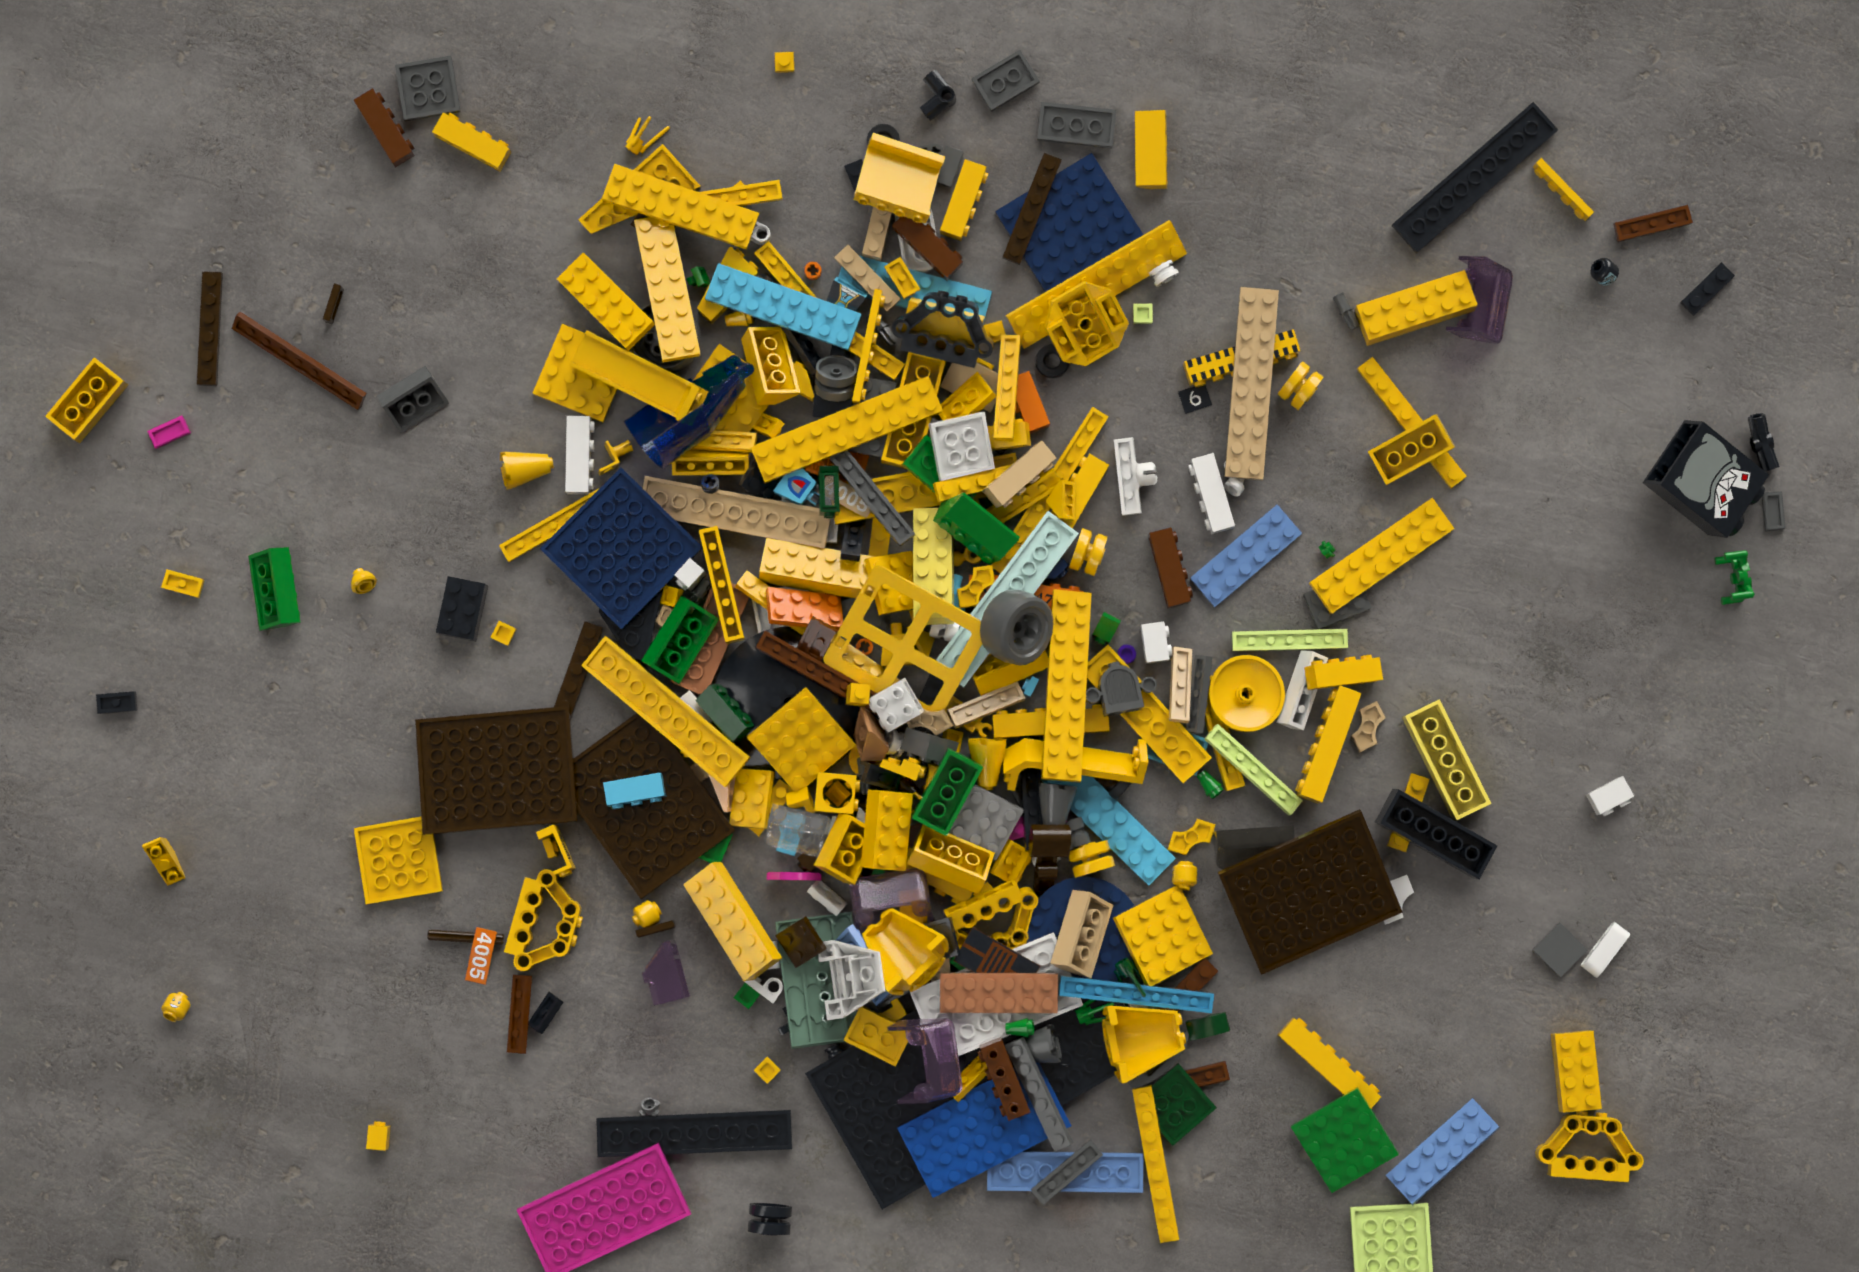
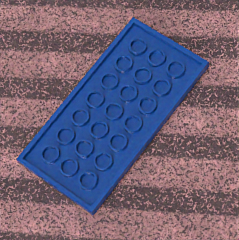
M1036 1063L1066 1128L1071 1127L1040 1063ZM1015 1067L1013 1069L1030 1113L1008 1121L1007 1116L1003 1117L999 1106L1002 1105L1000 1098H995L992 1091L995 1085L993 1080H990L973 1088L959 1102L953 1098L897 1127L933 1198L1048 1139Z

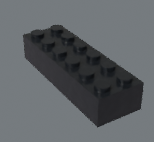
M1392 789L1375 820V823L1473 879L1480 880L1497 848L1496 844L1399 789Z

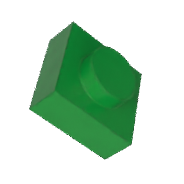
M744 983L733 998L747 1009H750L760 996V993L747 983Z

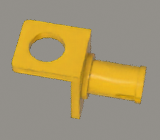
M608 440L605 441L604 446L613 463L599 469V476L619 467L618 457L633 451L632 445H629V440L615 447L611 446Z

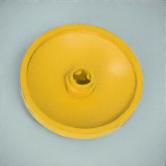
M1240 655L1230 658L1215 670L1209 681L1208 701L1212 712L1222 724L1235 731L1254 732L1263 729L1278 717L1283 708L1285 689L1282 678L1269 662L1260 657ZM1242 692H1245L1247 694L1246 698L1245 696H1242Z

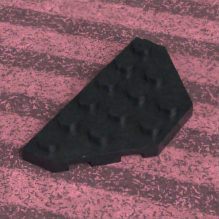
M663 589L622 630L599 608V614L621 648L635 660L641 661L651 646Z

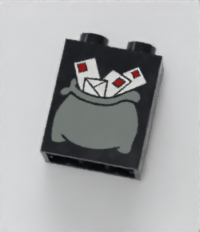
M1684 420L1643 481V484L1707 535L1728 538V536L1735 535L1744 524L1742 515L1748 506L1757 503L1764 495L1765 487L1763 484L1769 474L1705 422Z

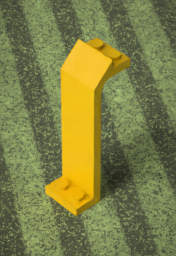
M587 330L570 363L571 366L690 426L693 425L708 394V391Z
M1024 738L1005 749L1003 773L1004 782H1007V790L1015 791L1018 776L1022 770L1026 768L1042 769L1044 741ZM1138 739L1137 746H1133L1132 754L1083 747L1082 775L1143 784L1149 763L1146 740Z

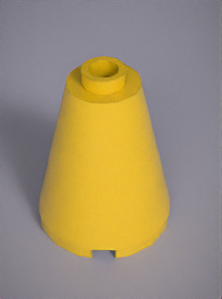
M500 452V461L504 462L502 463L501 472L506 490L549 474L551 469L554 468L553 459L548 457V454Z
M968 739L971 759L983 765V769L976 780L977 786H981L985 790H993V787L997 786L1007 744L1006 739Z

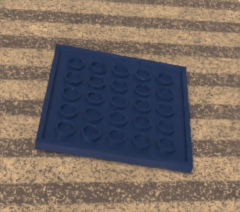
M1092 153L1056 174L1023 258L1044 292L1143 235ZM1028 192L995 211L1010 237Z
M622 468L540 548L621 630L675 577L676 572L689 558L693 559L703 549Z

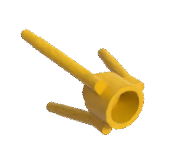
M649 116L637 135H635L641 122L639 117L630 137L626 141L625 147L635 155H638L639 152L643 154L670 127L664 128L643 146L644 141L640 137L650 122L651 117Z

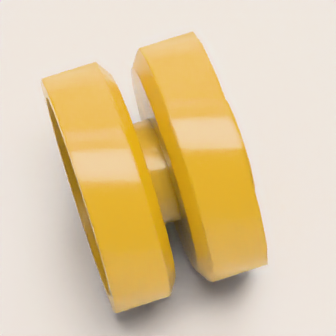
M1303 361L1277 394L1283 400H1287L1294 392L1296 395L1291 401V406L1298 411L1305 402L1309 401L1324 378L1316 371L1307 380L1305 376L1310 371V366Z
M1082 528L1069 568L1078 571L1081 569L1083 561H1087L1084 569L1085 574L1095 576L1105 552L1104 547L1108 536L1097 534L1093 544H1091L1092 532Z
M1108 840L1097 843L1091 842L1070 851V862L1080 860L1083 862L1072 868L1075 878L1115 866L1112 856L1100 858L1099 855L1110 850Z

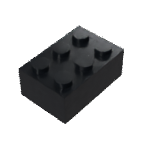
M448 576L436 633L476 642L488 585Z

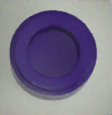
M1123 645L1117 651V654L1126 664L1132 663L1136 658V650L1131 645Z

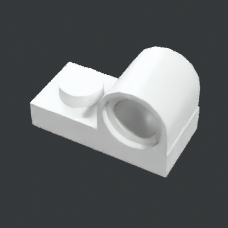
M759 977L751 981H744L773 1004L783 991V982L778 978H770L764 985L760 983L762 980ZM776 981L779 984L777 992L769 990L770 982Z

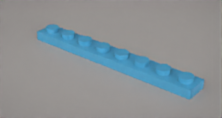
M1060 975L1058 991L1059 996L1212 1013L1214 1001L1213 993L1140 985L1146 994L1143 997L1135 984Z

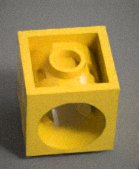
M818 772L814 811L854 816V811L858 812L859 799H855L856 792L860 793V780H857V775ZM836 780L846 782L844 784L849 790L852 789L850 802H845L841 808H833L827 799L824 800L826 786L828 788Z

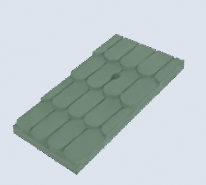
M852 912L839 913L837 916L830 914L807 917L823 942L836 940L847 927L853 924ZM800 919L775 922L776 934ZM777 939L778 951L782 957L780 967L791 1049L845 1042L843 1040L857 1011L855 1010L845 1018L827 1020L825 1001L835 999L830 962H819L817 955L795 968Z

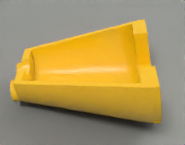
M891 907L881 913L880 921L877 924H870L862 933L868 949L880 952L885 989L892 995H903L907 990L913 992L925 985L940 970L946 960L944 954L949 950V944L944 935Z
M1106 1006L1103 1009V1015H1106V1019H1102L1105 1047L1111 1066L1117 1069V1071H1114V1074L1120 1083L1123 1084L1185 1050L1186 1037L1183 1032L1180 1033L1179 1025H1182V1017L1178 1011Z

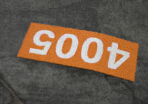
M476 927L465 980L486 985L497 935L496 931Z

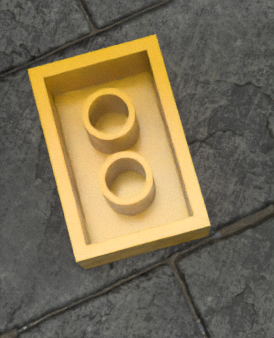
M839 813L814 866L843 883L855 885L863 869L861 867L865 824L851 815Z

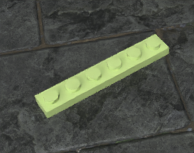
M1347 629L1232 632V651L1348 648Z
M1219 724L1215 725L1204 738L1206 742L1288 816L1292 815L1303 801Z

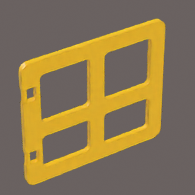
M878 565L872 569L824 655V663L860 684L870 685V690L879 693L893 685L904 663L910 662L944 682L931 705L918 700L922 708L934 712L945 710L982 645L980 637L981 620L889 569ZM883 584L910 597L921 605L901 640L864 620L868 608ZM869 585L875 588L871 597L865 594ZM934 612L972 633L952 668L916 650L914 647ZM854 634H860L893 653V657L881 677H876L843 658V653ZM841 636L847 639L842 648L836 645Z

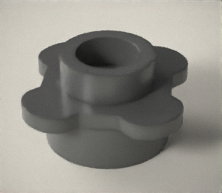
M646 1098L641 1102V1116H657L659 1114L658 1106H660V1102L658 1100Z

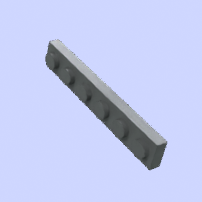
M848 450L829 457L834 466H839L841 475L899 547L915 536L913 530Z
M1024 1037L1007 1043L1004 1046L1053 1150L1057 1151L1072 1145L1071 1136Z

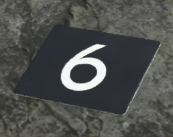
M1206 385L1194 386L1178 391L1185 414L1212 405Z

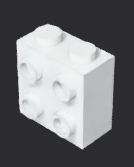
M906 678L869 698L871 710L878 714L881 727L888 732L924 712Z

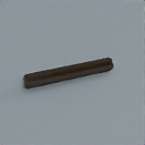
M428 930L427 938L434 941L473 943L475 933ZM497 934L494 944L502 945L504 943V935Z

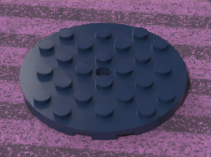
M1074 877L1050 887L1040 896L1038 905L1033 909L1027 932L1029 937L1026 940L1027 943L1053 932L1056 939H1058L1072 890L1091 892L1113 905L1091 979L1118 982L1117 976L1114 973L1116 969L1115 964L1124 958H1129L1132 961L1133 959L1113 917L1135 907L1132 901L1115 885L1093 877ZM1071 973V976H1072V977L1086 978V977L1079 976V975H1076V974Z

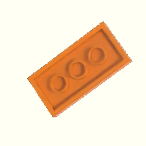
M768 587L766 589L769 624L807 628L813 616L816 617L815 619L822 620L838 630L843 623L841 596Z

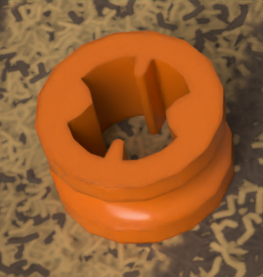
M813 261L806 264L804 269L806 277L810 280L818 279L822 273L821 266ZM811 266H815V269L818 270V273L815 272L816 275H811V272H808V269L811 270Z
M866 638L860 639L856 644V649L859 650L861 648L862 642L868 643L870 645L868 652L863 650L862 653L866 656L870 655L873 651L872 642Z

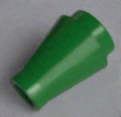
M1206 770L1197 776L1207 797L1209 796L1211 799H1214L1224 791L1221 787L1222 784Z
M1025 1018L1006 1023V1035L1023 1037L1034 1035L1033 1019Z

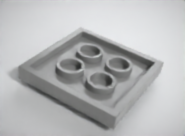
M974 784L949 834L994 852L993 859L997 860L1024 810Z

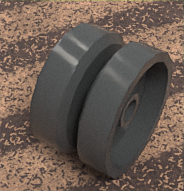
M838 355L826 356L816 363L815 392L822 399L835 402L846 401L852 398L857 378L858 367L856 363L850 358Z

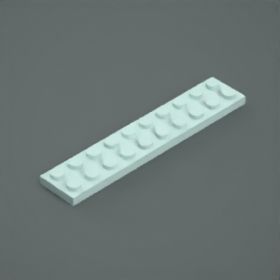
M1047 511L970 615L982 620L983 613L988 604L998 594L1006 590L1014 589L1034 594L1079 533ZM961 626L936 661L952 668L971 637V631ZM983 644L959 684L963 688L989 655Z

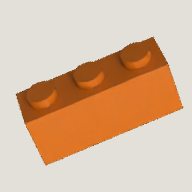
M1030 371L1018 375L1016 413H1020L1023 422L1029 423L1031 434L1049 427L1050 422Z

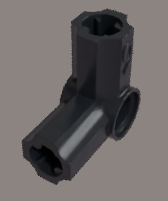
M937 70L931 71L923 79L935 94V96L920 107L929 121L947 107H951L956 103L954 90L945 82ZM950 93L952 97L949 100H943V95Z

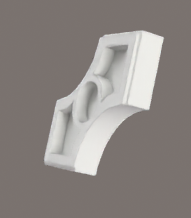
M1407 875L1390 881L1401 909L1406 898L1414 893ZM1400 913L1383 922L1385 925L1403 918V914Z

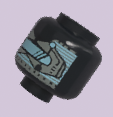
M1600 258L1593 262L1590 274L1599 284L1608 286L1618 278L1619 268L1608 258Z

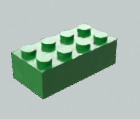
M948 747L916 806L912 819L947 836L979 777L983 765Z

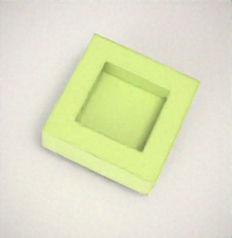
M1133 304V324H1152V304Z

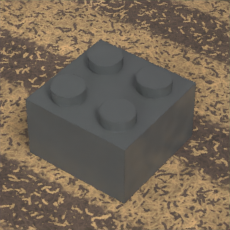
M906 727L900 750L906 751L909 757L918 759V756H920L919 760L930 763L933 760V764L939 765L947 748L949 747L957 751L959 742Z

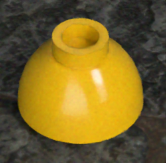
M362 568L356 569L353 572L351 589L354 593H367L377 584V579L371 572L364 571Z

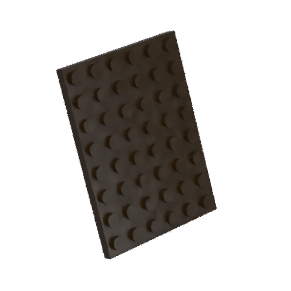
M569 706L415 719L423 835L578 822Z
M638 713L573 758L577 811L640 899L646 897L735 832L673 743ZM662 773L666 797H663L662 801L650 803V800L642 801V805L631 806V803L623 804L624 808L612 809V806H607L603 782Z
M1360 809L1217 872L1261 975L1403 912Z

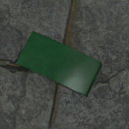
M1226 1012L1210 1014L1203 1018L1187 1020L1185 1022L1190 1041L1230 1031Z

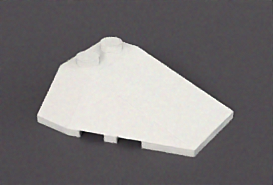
M835 940L823 942L827 949L818 954L819 962H830L835 998L825 1001L827 1020L845 1018L885 992L880 952Z

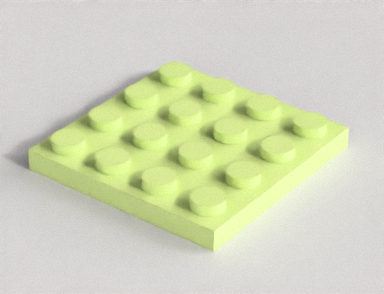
M1428 1203L1350 1207L1354 1272H1433Z

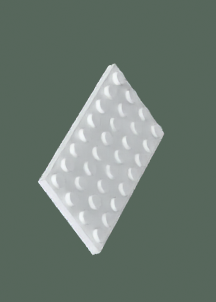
M1054 932L1012 949L1040 965L1037 973H1058V991L1060 975L1072 977L1070 972L1050 964L1057 943ZM965 968V969L960 970V971L955 972V973H974V972H972V971L968 970L967 968ZM940 979L910 992L938 1064L980 1048L979 1045L1001 1037L1002 1039L1009 1036L1006 1035L1005 1031L1006 1023L1028 1018L1029 1020L1033 1019L1034 1025L1083 1005L1081 998L1058 995V1013H940Z

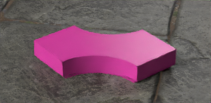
M768 872L767 880L821 881V874L810 872Z

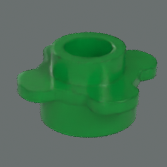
M1322 541V544L1319 546L1322 554L1327 559L1331 556L1334 557L1336 550L1330 542Z

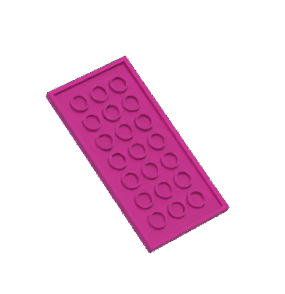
M659 1143L517 1208L518 1215L545 1272H569L691 1215L688 1204Z

